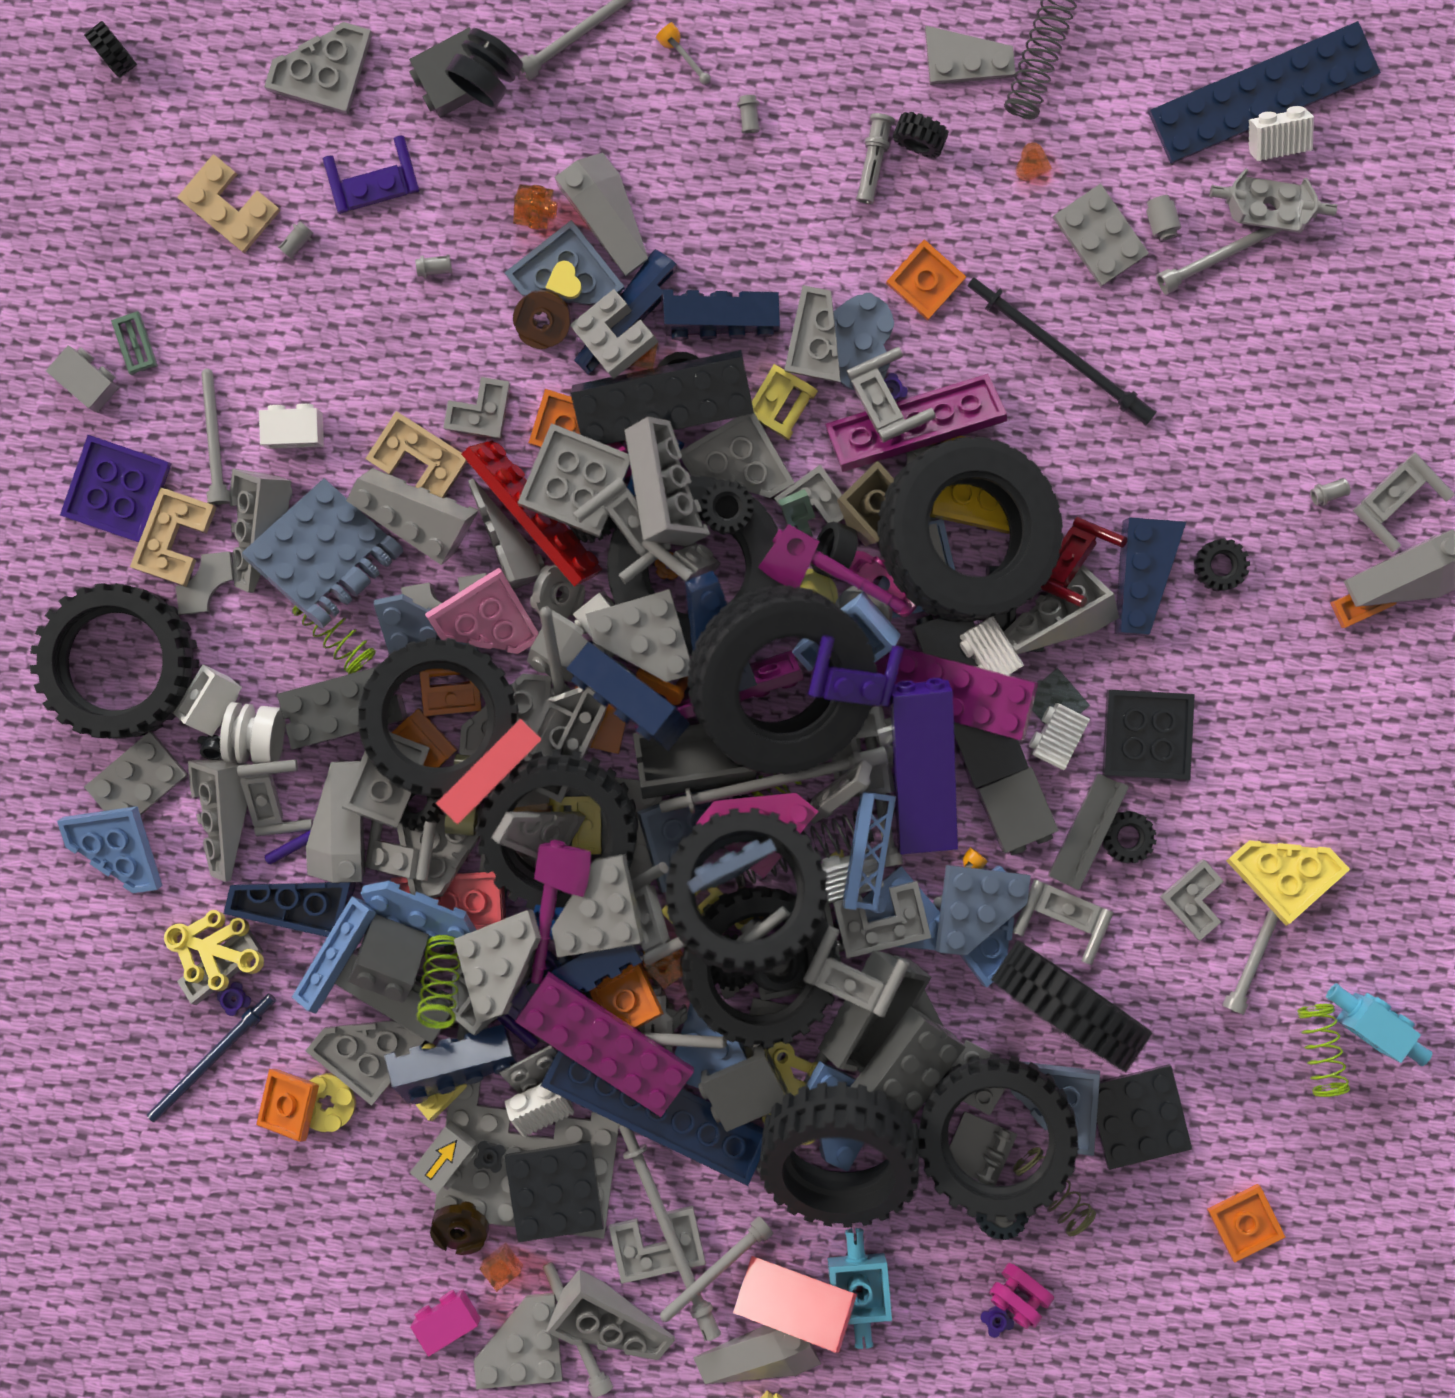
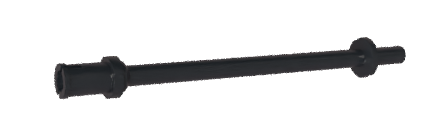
M975 277L969 282L967 287L988 302L985 307L987 311L994 306L1118 400L1119 409L1122 412H1129L1145 426L1154 417L1157 411L1140 400L1135 391L1125 392L1001 298L1002 288L995 293Z

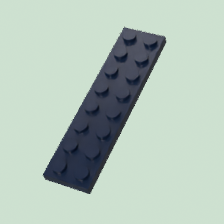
M1357 21L1155 107L1148 113L1169 162L1173 164L1249 131V120L1259 118V114L1263 112L1280 114L1287 112V109L1293 106L1306 107L1374 78L1381 71L1360 23Z
M557 1050L540 1087L746 1186L749 1185L760 1161L763 1137L762 1127L748 1122L726 1132L722 1123L715 1121L711 1111L712 1104L684 1089L680 1090L660 1117L559 1050Z

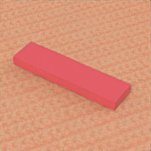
M520 719L436 804L458 825L542 739Z

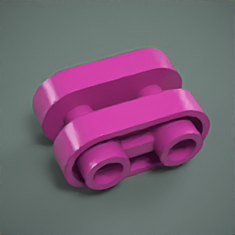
M1007 1263L1002 1271V1275L1007 1281L1004 1285L998 1282L994 1283L989 1291V1294L992 1296L991 1302L1001 1310L1006 1311L1008 1309L1015 1315L1013 1320L1023 1328L1028 1329L1029 1326L1036 1328L1042 1319V1316L1036 1311L1040 1305L1048 1309L1055 1298L1022 1269L1012 1263ZM1016 1288L1029 1297L1027 1303L1014 1293Z

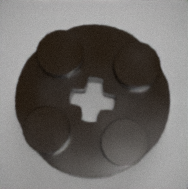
M465 1201L460 1203V1205H448L436 1210L432 1219L430 1236L440 1249L446 1251L448 1247L456 1250L455 1254L469 1255L478 1252L484 1246L489 1232V1224L485 1216L476 1210V1206L473 1203ZM454 1228H461V1229H464L465 1231L462 1232L460 1229H454Z

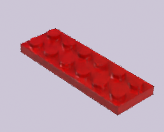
M493 440L469 446L461 454L574 587L595 577L603 570L598 564L597 557L584 548L573 531L568 529L564 523L518 505L527 480L524 477L523 470L507 458L506 451L500 444Z

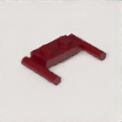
M1076 517L1072 528L1069 529L1062 540V547L1059 549L1060 556L1056 567L1052 569L1051 577L1044 586H1041V590L1081 608L1084 607L1087 597L1069 590L1067 587L1096 546V538L1123 548L1127 543V537Z

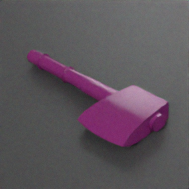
M789 524L784 531L778 530L772 541L775 544L758 566L760 570L775 581L785 586H793L796 589L797 586L800 587L811 563L901 612L906 603L894 596L893 593L885 591L865 578L853 573L839 562L817 551L818 540Z
M559 840L539 845L534 879L544 883L539 924L541 940L535 950L531 982L541 984L544 970L546 969L545 962L548 943L551 938L550 930L558 890L583 897L590 874V852L566 846L564 842Z

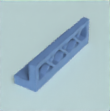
M868 791L860 793L842 902L843 907L846 909L856 910V908L873 911L878 909L896 796ZM874 799L888 801L887 812L876 820L872 814ZM885 819L883 829L879 823ZM877 825L883 834L882 842L871 848L867 842L868 832ZM881 847L880 855L878 858V856L875 854V851ZM872 854L878 862V867L875 872L867 877L862 871L864 859ZM876 876L875 885L873 886L870 880ZM866 883L873 890L872 903L857 901L859 888Z
M351 897L292 995V998L308 1012L316 1014L319 1008H321L335 981L377 913L364 900Z

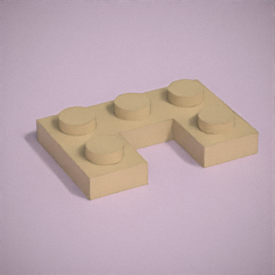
M213 154L177 198L245 254L281 210L256 190L238 212L220 197L221 193L237 176V173Z
M397 411L365 458L381 470L392 475L406 452L428 465L415 487L430 490L431 494L443 499L467 464L461 452Z
M160 487L130 567L134 570L187 587L197 560L171 551L180 525L207 534L217 507Z

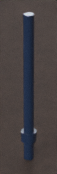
M268 993L254 1008L250 1007L241 1016L242 1020L147 1113L148 1119L156 1122L250 1027L254 1028L262 1020L261 1016L276 1002L274 996Z

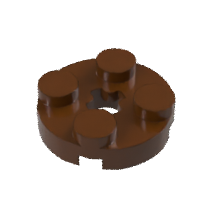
M531 291L516 305L513 313V324L519 334L518 336L525 344L536 349H547L559 344L568 334L571 324L570 308L559 295L551 291ZM544 312L547 314V319L550 320V323L539 327L538 320L534 317L535 314L540 315Z

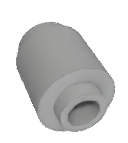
M1162 195L1149 200L1146 213L1153 237H1160V240L1164 241L1177 236V231L1181 229V224L1174 201L1170 200L1169 195Z

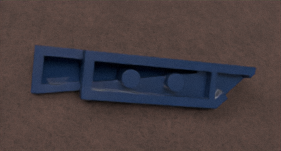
M657 249L652 251L648 261L642 265L621 294V298L632 311L611 328V331L617 338L639 320L643 321L663 301V290L660 287L677 271V264ZM584 345L574 359L588 375L600 364L586 345Z

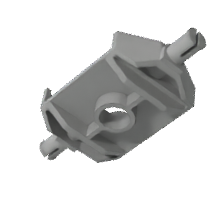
M1246 168L1232 186L1222 187L1212 184L1209 192V197L1226 199L1225 204L1229 205L1231 216L1238 223L1301 233L1311 219L1316 218L1318 214L1334 217L1337 212V204L1323 203L1318 200V196L1307 178L1303 179L1301 185L1246 177L1248 172ZM1265 204H1271L1276 210L1267 209Z

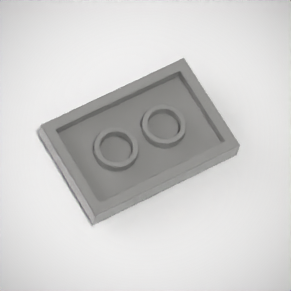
M1101 183L1052 217L1100 287L1149 254Z
M149 731L84 786V788L104 811L138 806L141 816L189 774L156 735Z
M390 733L397 748L407 758L420 765L424 764L430 749L429 747ZM365 751L343 802L342 809L397 829L412 793L395 786L386 777L382 776L371 760H369Z

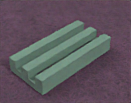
M137 311L111 320L128 373L134 375L148 368L157 367L158 364L140 312ZM132 320H135L148 359L147 362L144 361L133 325L131 323ZM123 323L126 325L139 363L135 366L120 325Z

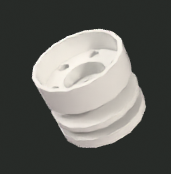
M231 702L226 709L221 727L220 751L223 761L234 762L237 760L238 763H246L250 754L253 764L279 761L283 749L286 722L283 719L281 708L261 706L257 714H255V708L252 704L242 706L241 703Z

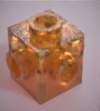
M520 184L514 198L513 224L528 226L531 229H547L550 220L555 219L558 203L553 201L554 190L547 189L541 185L528 186Z
M679 949L651 965H647L643 959L642 966L649 979L655 978L663 989L670 986L682 976L680 959L683 956V952Z

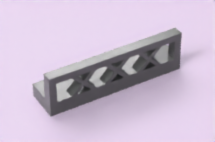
M1099 773L1096 774L1048 876L1072 888L1080 889L1129 786Z

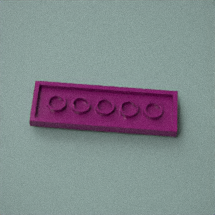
M985 374L897 401L896 404L905 420L929 408L933 409L936 418L884 443L879 433L876 432L866 411L826 423L825 426L841 470L845 472L1007 422V413L989 374Z
M901 647L904 650L895 685L900 681L918 683L926 682L931 678L948 680L953 691L954 722L1018 740L1025 739L1038 687L1037 682ZM890 652L875 662L878 674L885 675Z
M792 650L751 663L750 666L757 685L739 692L740 702L753 696L756 698L766 696L771 690L778 688H791L799 681L804 680ZM689 687L685 690L681 703L673 705L686 720L689 717L695 716L694 707L691 706Z
M550 972L545 976L515 1020L516 1023L660 1117L694 1072L693 1066Z

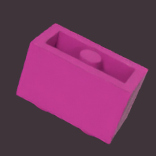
M464 1289L457 1293L451 1290L439 1299L440 1303L435 1307L431 1308L427 1305L414 1314L416 1318L410 1328L428 1357L478 1327L481 1317Z

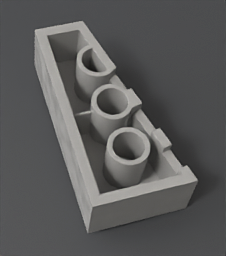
M646 417L627 428L625 435L643 541L688 546L710 535L707 524L702 525L698 512L702 511L699 501L693 500L688 484L692 483L690 476L681 467L679 462L682 454L670 421Z

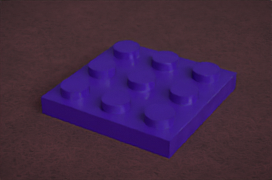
M87 435L60 516L139 542L160 487L164 488L172 463Z

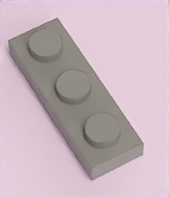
M863 759L812 797L810 805L819 812L810 822L815 824L824 817L828 818L840 805L845 806L858 792L863 793L871 782L869 776L872 765Z
M250 929L245 936L235 935L222 945L239 952H243L246 949H252L260 953L263 952ZM214 956L220 973L226 975L228 980L240 971L237 963ZM203 962L197 965L204 970V978L201 982H188L184 976L177 981L190 1003L198 1005L215 991L208 985L209 977ZM196 969L191 973L192 979L197 975ZM221 978L216 980V987L221 984Z

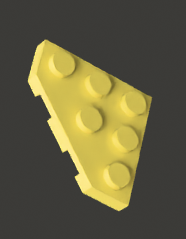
M1251 840L1226 860L1286 926L1294 921L1350 870L1331 848L1301 847V845L1283 843L1268 844Z

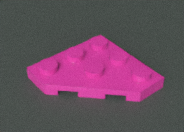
M797 793L716 800L696 824H705L710 820V816L719 813V816L727 815L730 809L739 808V812H750V808H757L760 814L770 816L771 812L779 814V820L787 824L789 821H792L797 825L796 830L801 834L819 811ZM751 842L733 843L725 846V848L730 852L735 851L737 853ZM774 851L751 867V869L764 879L781 856Z

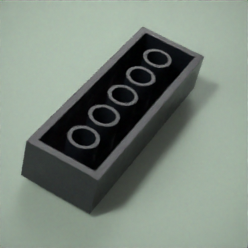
M742 350L618 375L614 379L608 377L572 385L570 392L580 435L602 444L626 440L625 430L646 417L668 420L672 429L677 430L754 414Z

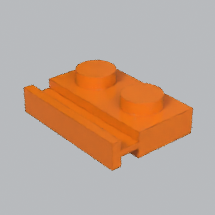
M417 708L411 716L391 732L430 748L423 766L439 768L458 751L428 716H423V711L420 708Z

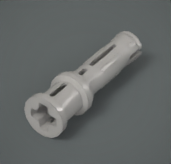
M881 113L871 114L870 134L864 143L867 148V154L856 201L866 204L874 203L883 154L890 147L888 138L891 126L895 124L893 117Z

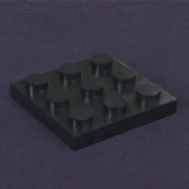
M1107 690L1102 775L1190 780L1195 694Z
M1170 1064L1099 1082L1096 1125L1109 1170L1192 1150L1173 1069Z
M591 1141L505 1154L518 1243L604 1229Z

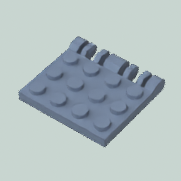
M325 478L242 552V557L320 628H324L332 620L329 614L335 617L339 613L337 606L326 597L330 592L345 605L352 601L351 596L338 585L339 583L349 593L357 597L371 583V580L365 573L373 579L380 575L376 566L366 559L370 554L383 566L388 567L392 563L391 558L396 560L404 552L402 546L395 539L386 535L358 508L347 502V498Z

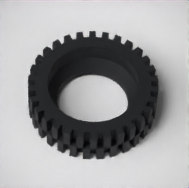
M1018 940L991 978L998 987L1026 1006L1030 1011L1040 1016L1044 1021L1050 1023L1057 1030L1123 1072L1127 1073L1153 1034L1151 1030L1119 1007Z

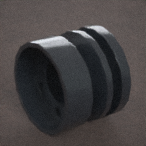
M472 28L468 34L469 40H465L461 45L469 57L456 54L446 68L445 73L453 83L468 95L489 107L496 108L507 92L506 87L499 79L510 83L513 82L516 78L513 72L518 73L523 67V63L517 54L500 39L481 29Z

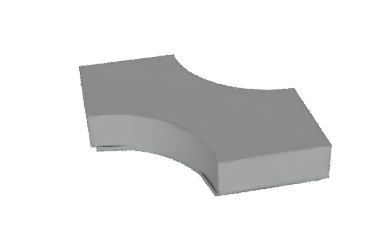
M232 552L201 555L199 570L188 582L187 587L182 585L176 586L179 615L210 612V601L215 591L221 585L234 581Z

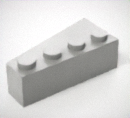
M374 468L357 478L346 500L440 565L456 553L479 511L471 506L466 508L456 504L457 501L448 497L443 499L430 493V490L410 486L406 484V481Z

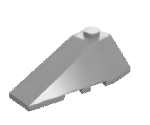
M604 153L579 159L555 176L560 191L625 276H628L648 261V256L621 176Z
M232 469L230 506H237V522L231 523V533H235V537L239 541V547L234 548L232 552L234 586L248 593H254L261 574L242 557V552L288 511L289 500L292 497L291 480L277 475Z
M474 478L468 480L469 487L503 573L512 589L515 590L535 582L540 575L541 568L545 566L540 553L534 554L532 547Z
M1454 529L1426 539L1343 581L1355 606L1361 607L1392 602L1435 599L1455 590Z
M1082 565L1067 589L1087 597L1084 607L1081 608L1050 593L1045 596L1040 595L1035 600L1036 605L1029 612L1022 613L1003 633L1015 652L1020 654L1096 632L1119 618L1114 593Z
M552 610L564 681L573 683L571 679L574 676L566 668L588 641L582 636L585 631ZM542 628L530 648L527 662L536 671L546 673L551 677ZM596 644L595 647H597L604 653L605 649L602 646ZM615 661V662L618 663L620 666H622L624 669H626L628 672H630L633 676H636V675L633 674L628 668H626L621 662Z
M237 760L234 762L188 761L190 791L192 798L199 797L202 807V813L196 816L198 824L202 823L204 830L208 833V837L203 841L210 875L228 882L231 881L247 809L246 798L240 777L237 774V766L248 764L238 763Z
M361 761L331 762L306 845L307 875L332 883L362 882L364 878L365 845L363 816L342 809L343 802Z
M580 1269L563 1288L547 1328L548 1333L572 1345L581 1346L582 1343L597 1345V1349L607 1351L608 1347L624 1350L626 1355L659 1360L675 1341V1337L606 1283Z
M766 1325L693 1357L705 1384L796 1376L821 1365L812 1343Z

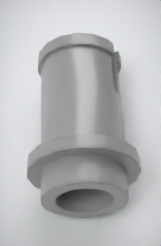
M756 95L739 97L737 107L741 111L743 134L760 131L757 106L760 103L756 100Z
M301 221L297 225H293L294 229L278 246L291 259L294 258V255L307 240H312L313 232Z
M450 255L430 258L420 256L421 259H415L418 277L423 276L426 279L427 275L452 273Z
M1344 478L1325 485L1317 484L1314 486V489H1311L1310 496L1315 505L1326 506L1328 501L1350 495V485Z

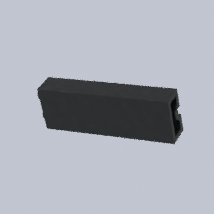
M932 614L915 620L917 626L912 627L911 630L920 652L978 666L973 657L968 658L960 647L962 642L960 635L975 626L973 621L960 622L959 620L952 621L940 617L933 619ZM954 722V743L972 788H978L1029 768L1018 739Z

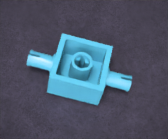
M1337 983L1328 990L1326 998L1343 1009L1336 1018L1338 1019L1337 1022L1381 1054L1402 1063L1406 1056L1416 1061L1420 1066H1424L1429 1062L1432 1057V1051L1417 1042L1421 1034L1413 1029L1415 1023L1404 1015H1398L1390 1010L1391 1006L1378 997L1375 998L1368 993L1364 996L1358 993L1352 995Z
M850 1228L845 1230L848 1255L827 1258L829 1284L857 1294L848 1325L854 1324L855 1348L863 1349L862 1337L864 1336L866 1349L873 1347L871 1323L892 1321L888 1266L884 1253L865 1254L864 1230L862 1228H855L856 1240H854L853 1229ZM862 1285V1292H856L857 1286Z

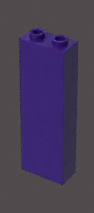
M931 678L926 682L918 683L900 681L894 685L890 700L894 790L896 796V831L900 854L957 850L952 688L948 680L941 678Z

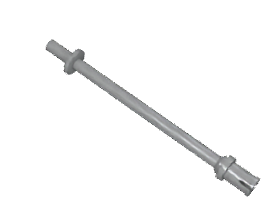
M884 746L863 752L854 750L848 758L820 764L806 771L802 770L798 773L784 775L781 773L695 794L691 793L690 788H685L686 796L659 802L661 813L689 807L691 814L695 813V805L849 770L863 759L871 764L872 767L887 765L886 750Z
M619 1125L628 1148L623 1157L624 1159L632 1158L687 1289L695 1282V1278L642 1154L647 1150V1145H639L634 1132ZM699 1293L692 1300L693 1305L690 1313L692 1318H696L704 1341H711L719 1337L721 1331L711 1312L713 1310L711 1302L704 1300L701 1293Z

